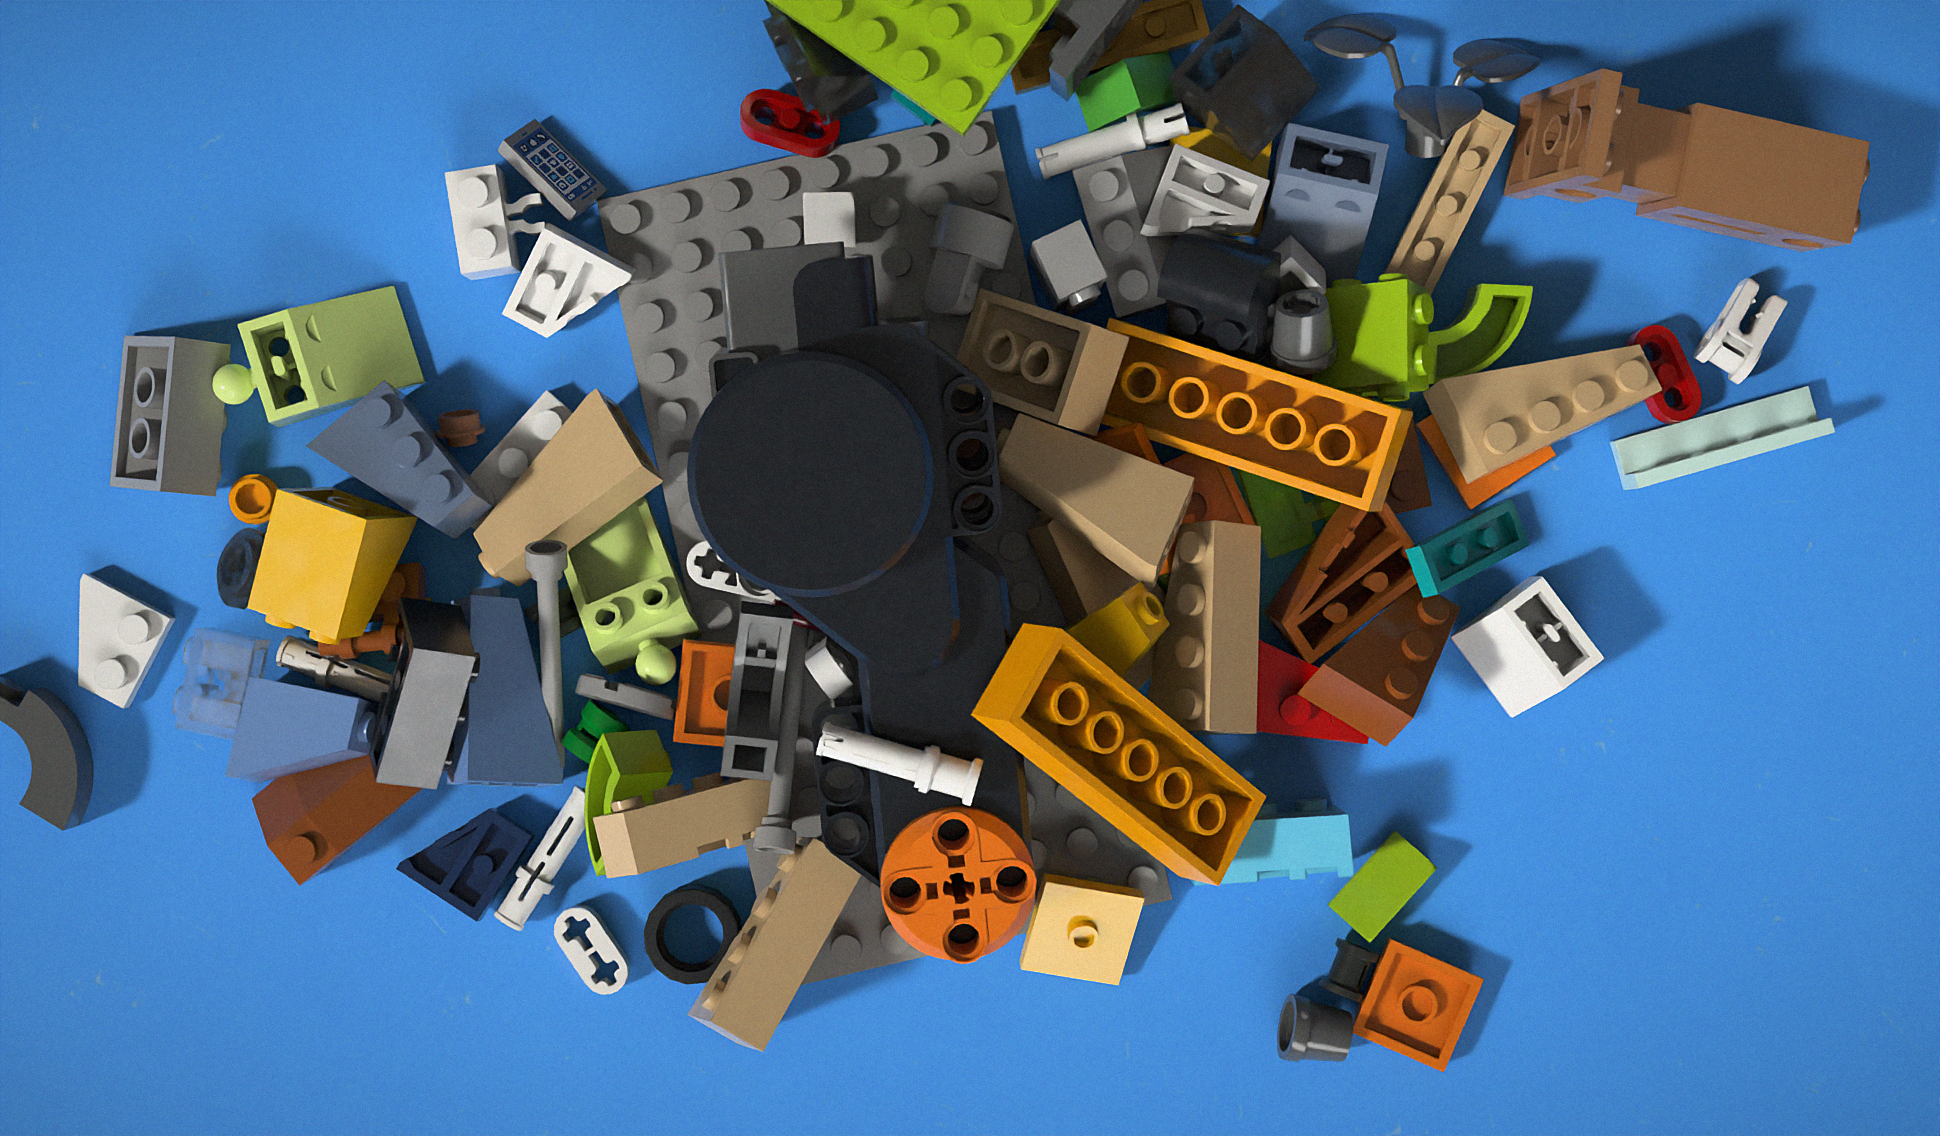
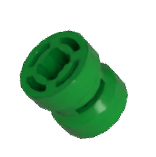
M589 699L581 711L582 719L576 727L569 728L560 742L577 757L590 764L593 752L599 741L598 739H600L603 733L626 732L631 727L614 712L600 703Z

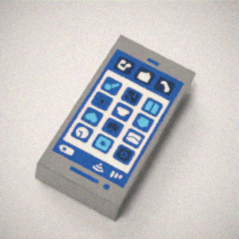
M536 119L504 139L497 150L570 222L597 203L596 201L601 200L607 191V188Z

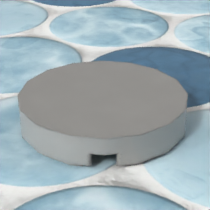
M583 673L579 677L575 693L658 718L674 720L677 700L669 698L667 695L627 683L622 684L613 681L609 683L601 676Z

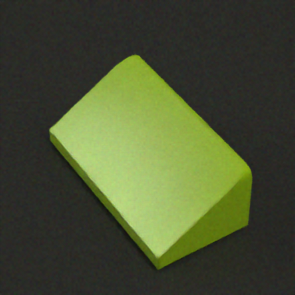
M1394 830L1327 905L1363 938L1371 942L1435 872L1437 867Z

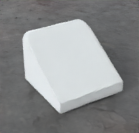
M803 193L805 244L844 241V248H856L855 193Z

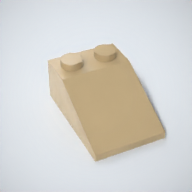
M980 288L956 359L973 370L990 389L993 402L1060 426L1097 436L1130 337ZM963 384L957 387V389L975 395L976 388L973 384Z

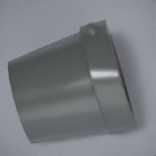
M1302 289L1283 294L1277 299L1275 304L1273 337L1270 342V359L1272 364L1280 371L1299 375L1318 373L1331 367L1336 362L1338 356V341L1333 333L1329 303L1326 296L1317 291Z
M1290 994L1283 1004L1278 1023L1277 1051L1279 1057L1282 1060L1294 1062L1299 1060L1344 1061L1349 1053L1353 1036L1352 1015L1349 1011L1309 1000L1306 996Z

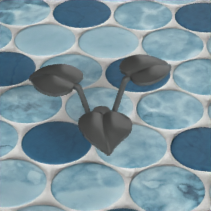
M1345 15L1321 22L1308 30L1304 35V41L1309 40L1320 50L1340 58H1366L1377 54L1379 51L1387 57L1396 89L1393 95V104L1400 112L1399 118L1407 120L1405 150L1410 155L1420 158H1433L1442 155L1446 150V142L1453 134L1481 113L1483 100L1475 92L1462 87L1465 80L1474 76L1476 79L1486 83L1506 82L1529 73L1538 67L1541 62V57L1535 56L1519 46L1497 40H1476L1459 46L1453 52V63L1461 67L1456 74L1453 85L1440 87L1435 85L1429 87L1424 85L1405 86L1395 48L1391 43H1388L1397 36L1396 28L1390 23L1367 15Z

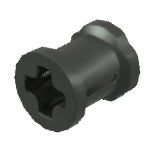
M1337 938L1335 946L1338 948L1337 954L1328 976L1322 977L1319 985L1338 995L1361 1002L1363 997L1360 991L1370 964L1377 962L1379 955L1350 941Z

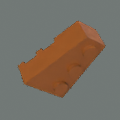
M1384 501L1381 512H1368L1341 503L1264 613L1290 651L1312 664L1417 583L1405 549L1415 544L1386 501Z
M1416 583L1324 662L1297 694L1386 747L1414 718L1461 607L1439 594L1423 598L1418 583Z

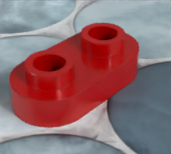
M772 89L755 90L749 93L741 104L740 126L744 134L753 141L810 158L826 156L837 146L840 122L836 113L825 105ZM765 117L771 119L773 123L765 125L757 120ZM809 132H816L820 134L822 137L819 139L808 138L805 134Z
M1650 325L1635 331L1626 341L1625 347L1640 344L1642 350L1644 345L1652 350L1653 358L1652 361L1648 362L1662 388V391L1644 400L1650 413L1657 420L1667 424L1690 419L1700 408L1702 393L1676 336L1668 328L1660 325ZM1666 391H1669L1674 397L1673 407H1670L1665 402L1664 395Z

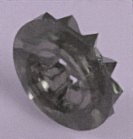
M244 528L238 531L223 549L218 561L216 578L219 596L225 605L243 610L248 606L265 533L253 528Z

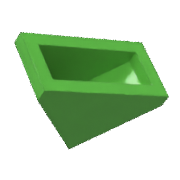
M1169 52L1124 58L1085 78L1075 91L1089 133L1127 121L1126 116L1136 113L1137 117L1185 100Z

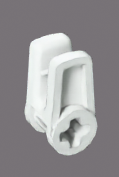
M1749 277L1738 283L1716 321L1700 340L1693 355V358L1701 363H1705L1708 360L1729 373L1728 379L1735 384L1741 383L1754 368L1761 356L1767 338L1788 303L1787 300L1778 295L1766 299L1757 313L1750 317L1752 321L1743 334L1739 329L1740 322L1749 306L1756 302L1755 296L1760 287L1756 281Z

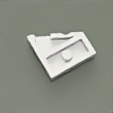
M547 223L502 314L548 338L574 317L593 307L600 299L617 287L627 283L632 278L636 269L560 228Z
M83 573L80 579L78 685L123 709L129 708L176 618L90 573Z

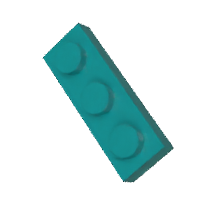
M1511 498L1496 502L1405 549L1421 594L1425 598L1438 595L1529 546V542Z

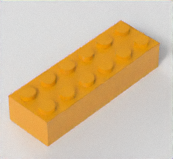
M1109 318L1107 330L1130 338L1101 424L1116 428L1141 422L1150 440L1368 512H1381L1413 415L1412 411L1280 371L1270 366L1249 361L1134 323Z
M1023 623L971 714L1179 877L1219 886L1267 797L1062 628Z

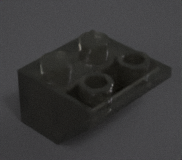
M764 0L771 17L762 22L785 72H788L794 84V89L806 113L816 109L825 126L879 99L871 76L866 69Z
M1239 4L1169 76L1176 104L1181 103L1186 113L1251 162L1320 90L1317 81L1278 33Z

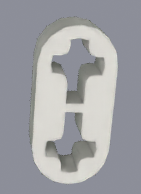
M573 905L563 911L554 925V936L557 943L584 983L593 992L601 995L617 992L627 982L630 975V962L627 955L600 915L593 908L586 905ZM573 916L577 921L586 918L591 926L585 933L593 946L588 948L581 937L575 936L571 939L567 935L566 931L571 926L568 917ZM597 951L606 963H610L613 960L618 963L619 968L614 973L617 981L612 983L607 977L601 980L596 978L594 973L599 968V963L593 956V952Z

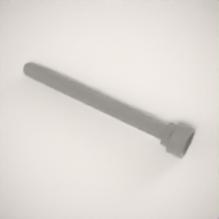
M540 540L526 545L525 560L526 570L531 572L532 579L537 581L542 694L563 770L566 762L565 746L560 742L564 736L558 580L563 577V571L568 567L567 545L556 540Z
M792 625L786 663L779 740L773 780L770 787L767 817L762 818L761 826L755 828L753 849L756 851L780 855L795 853L797 832L792 830L793 821L788 819L809 629Z

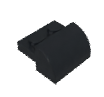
M1195 227L1185 230L1169 250L1158 282L1157 297L1167 300L1166 334L1256 362L1266 352L1268 308L1279 298L1281 253Z

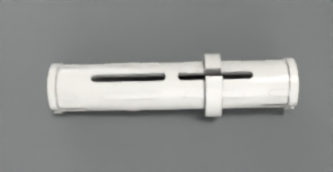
M1178 103L1176 106L1141 117H1137V114L1133 113L1126 116L1127 121L1043 148H1035L1044 180L1049 179L1051 176L1134 150L1137 152L1147 150V146L1172 138L1189 135L1190 131L1182 104Z
M287 635L283 639L276 655L277 666L286 667L315 678V682L319 686L329 688L333 685L378 703L380 702L381 692H388L392 675L351 659L343 660L339 655L322 657L317 646L296 639L291 635Z
M575 785L572 794L547 830L546 835L527 865H520L515 872L518 879L500 908L494 913V916L507 926L517 931H522L525 922L543 894L549 895L554 888L553 878L585 829L584 788ZM574 818V820L572 821L571 825H570L569 828L567 829L566 833L564 834V836H563L562 839L560 840L559 844H558L557 847L555 848L554 852L552 853V850H553L554 847L556 846L557 842L559 841V839H560L561 836L563 835L564 831H565L566 828L568 827V825H569V823L571 822V820ZM544 863H545V866L543 867V869L541 870V872H540V874H539L538 872L540 871V869L542 868V866H543ZM530 885H531V888L529 889L528 893L526 894L525 897H523V896L525 895L526 891L528 890V888H529Z

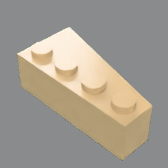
M1639 344L1441 379L1431 386L1429 391H1424L1422 394L1467 484L1633 407L1662 391V388Z
M1218 520L1180 525L1164 606V616L1170 625L1158 639L1147 699L1191 735L1256 734L1261 526Z
M800 837L795 844L794 854L780 856L777 863L779 871L770 885L766 886L758 895L753 904L751 915L739 934L732 941L727 953L687 1014L733 1042L764 1052L861 876L860 873L831 854L824 843L814 837Z

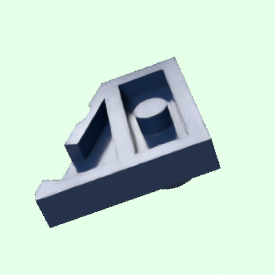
M489 808L469 820L465 825L449 832L434 841L435 843L401 861L396 869L478 922L483 919L532 842L535 834L497 809Z

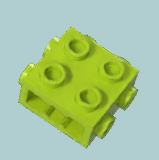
M1401 273L1383 274L1378 277V282L1362 284V281L1355 279L1332 281L1331 288L1326 289L1324 296H1326L1329 303L1333 333L1338 341V356L1336 362L1331 367L1321 372L1313 373L1312 380L1365 397L1378 396L1379 400L1390 402L1409 400L1410 392L1429 391V375L1432 374L1434 369V356L1429 345L1428 324L1433 320L1434 306L1432 298L1428 294V289L1411 281L1409 275Z

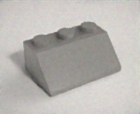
M1172 145L1123 154L1072 170L1097 255L1107 275L1106 285L1118 320H1125L1167 307V300L1157 297L1158 282L1166 256L1180 235L1145 236L1140 234L1173 150Z
M124 336L110 476L111 487L216 497L217 484L222 475L220 448L222 433L227 424V413L224 408L225 403L213 391L212 381L218 369L224 365L232 364L229 358L231 344L181 337Z

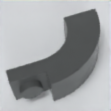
M741 601L730 679L720 776L766 781L773 780L779 740L785 670L793 624L794 609L791 606Z
M0 677V721L19 734L26 744L31 758L32 772L30 783L19 805L62 831L79 826L90 802L94 777L90 745L80 722L70 708L47 688L28 690L23 698L21 696L24 690L20 686L6 678Z

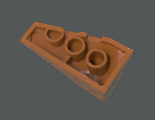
M366 755L276 778L252 798V802L268 848L300 886L322 873L424 788L375 782L370 756Z

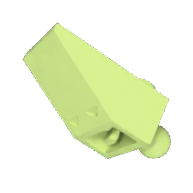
M389 286L289 308L237 324L251 368L247 369L239 364L224 365L215 373L212 387L215 395L221 401L232 405L245 402L250 398L254 389L258 388L268 422L280 428L355 405L384 380L399 391L426 382L395 286ZM285 339L289 344L287 354L282 357L274 356L272 353L274 342ZM295 387L302 388L304 400L290 405L287 400L288 392Z
M644 495L567 551L568 567L564 570L591 650L609 675L635 665L640 679L649 685L656 686L670 681L676 672V658L670 649L682 645L683 639L693 640L703 636V633L689 603L685 586L646 495Z

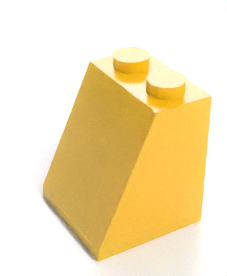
M331 486L277 489L247 608L266 614L265 621L271 625L294 629L296 626L310 630L309 637L321 643L338 645L341 639L362 636L412 534L417 516Z

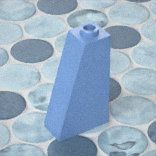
M496 588L469 589V596L451 601V604L460 605L474 652H479L480 670L476 682L468 683L465 693L467 712L462 727H455L453 733L454 756L452 765L447 771V784L537 788L563 784V771L543 699L542 688L519 599L500 597V589Z

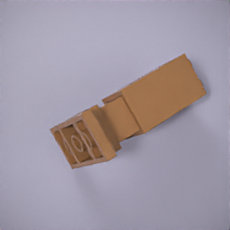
M1604 68L1521 97L1503 196L1524 200L1543 195L1575 203L1611 197L1637 203L1635 216L1799 252L1851 244L1852 237L1859 228L1861 213L1858 209L1862 185L1866 182L1870 171V161L1867 158L1870 146L1869 141L1702 103H1695L1675 110L1638 103L1640 89L1621 85L1623 73Z

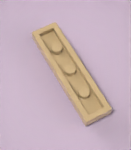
M1482 109L1481 113L1474 120L1453 134L1383 274H1407L1410 276L1411 281L1427 288L1428 294L1431 296L1515 125Z

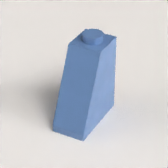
M249 676L225 776L260 783L369 755L379 704L360 698Z

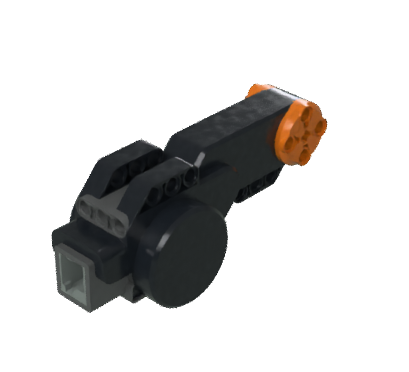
M844 241L718 253L727 347L719 349L709 361L712 401L697 424L688 455L687 485L695 519L711 548L732 570L752 583L773 592L858 659L861 695L826 700L817 706L812 718L814 762L822 838L825 847L831 854L881 888L882 902L889 921L907 943L935 958L951 960L959 964L975 962L980 957L1003 947L1020 931L1032 909L1037 883L1033 864L1024 756L971 715L1013 642L1008 583L1005 574L993 555L965 536L990 531L998 524L1002 515L993 401L990 389L973 370L930 339L929 320L925 316L879 319L873 255L845 256ZM959 385H975V396L969 404L955 406L951 403V395ZM970 438L980 440V448L973 456L963 458L956 455L958 446L964 440ZM970 494H985L984 501L977 508L965 509L962 507L964 499ZM833 714L841 715L850 722L851 727L849 730L922 751L925 750L926 746L931 747V745L940 747L942 754L970 762L975 758L984 760L971 806L964 805L962 798L932 789L927 793L919 792V789L914 787V781L827 756L816 755L820 737L823 735L820 726L822 721L827 716ZM840 766L850 769L856 777L853 784L844 789L831 786L827 782L826 776L833 768ZM844 818L852 819L858 823L861 830L852 839H840L831 830L833 824L838 820Z

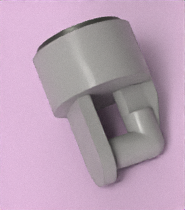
M948 200L947 204H941L929 243V248L936 251L924 295L925 303L931 311L940 315H950L952 313L966 315L972 310L986 268L1003 269L1015 228L1009 217L960 201Z

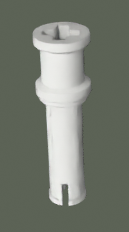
M825 722L816 755L827 756L914 781V787L918 788L919 792L927 793L932 789L962 798L964 805L971 806L984 760L975 758L970 762L942 754L940 747L931 745V747L926 746L925 750L922 751Z

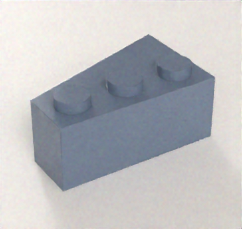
M385 380L306 445V447L453 539H456L494 507L443 441L435 435V431L409 398Z

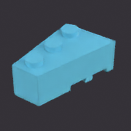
M1327 798L1297 800V809L1277 811L1276 803H1263L1220 884L1259 882V879L1289 876L1290 880L1307 879V874L1338 871V877H1354L1349 815L1335 805L1327 806ZM1191 880L1194 886L1212 885L1208 883Z

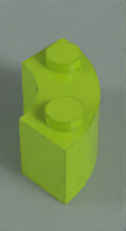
M1479 284L1470 287L1464 307L1455 320L1439 331L1429 332V345L1434 356V369L1432 374L1429 375V385H1434L1441 379L1478 373L1497 360L1510 347L1525 322L1532 299L1533 286Z
M656 730L603 733L595 747L586 780L584 815L587 843L596 876L606 875L593 817L613 812L611 802L641 795L643 803L654 800L652 790L667 786L672 776L673 769L670 756L664 750Z

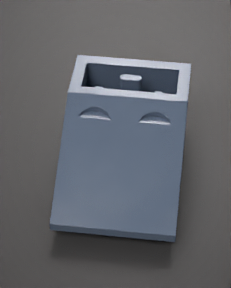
M1288 123L1281 132L1257 246L1274 250L1291 235L1325 269L1326 289L1331 288L1332 281L1355 279L1378 198L1389 144Z

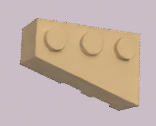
M716 772L691 779L693 788L685 791L683 790L682 783L652 790L654 800L643 803L642 796L637 795L611 802L613 812L593 817L607 878L638 875L699 858L700 854L727 846V849L745 845L744 840L754 838L755 828L761 826L763 817H767L771 781L748 778L723 780V777L720 776L721 772Z

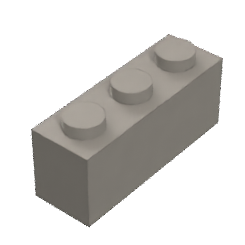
M1081 219L1032 242L1028 260L1052 311L1058 312L1065 309L1067 315L1071 316L1094 305L1095 300L1098 299L1097 296L1101 294L1100 290L1107 279V275Z

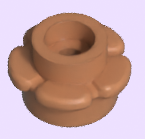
M478 410L449 411L438 415L440 430H436L435 435L438 438L446 437L447 446L449 447L468 446L478 442L477 435L485 431V426L480 423Z

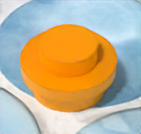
M260 474L245 475L239 478L230 490V509L244 523L254 525L266 523L270 519L276 492L279 488L267 476Z

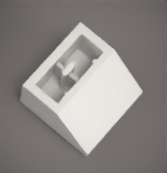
M1529 576L1450 636L1451 640L1511 718L1564 690L1605 659L1543 576Z

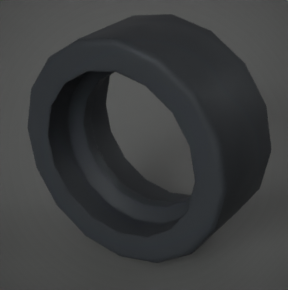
M701 884L680 886L665 894L649 913L644 929L645 951L653 966L668 979L686 985L706 983L727 953L734 938L741 931V917L733 902L719 890ZM697 904L709 908L717 915L723 928V940L720 949L712 958L703 963L689 964L679 961L669 952L664 942L663 931L666 921L673 911L684 905Z

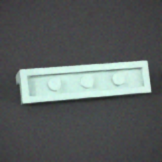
M1804 386L1611 441L1610 445L1623 490L1643 488L1835 433L1831 418L1818 420L1809 386Z

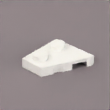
M1175 144L1140 234L1145 236L1181 235L1190 227L1215 234L1251 232L1270 181Z

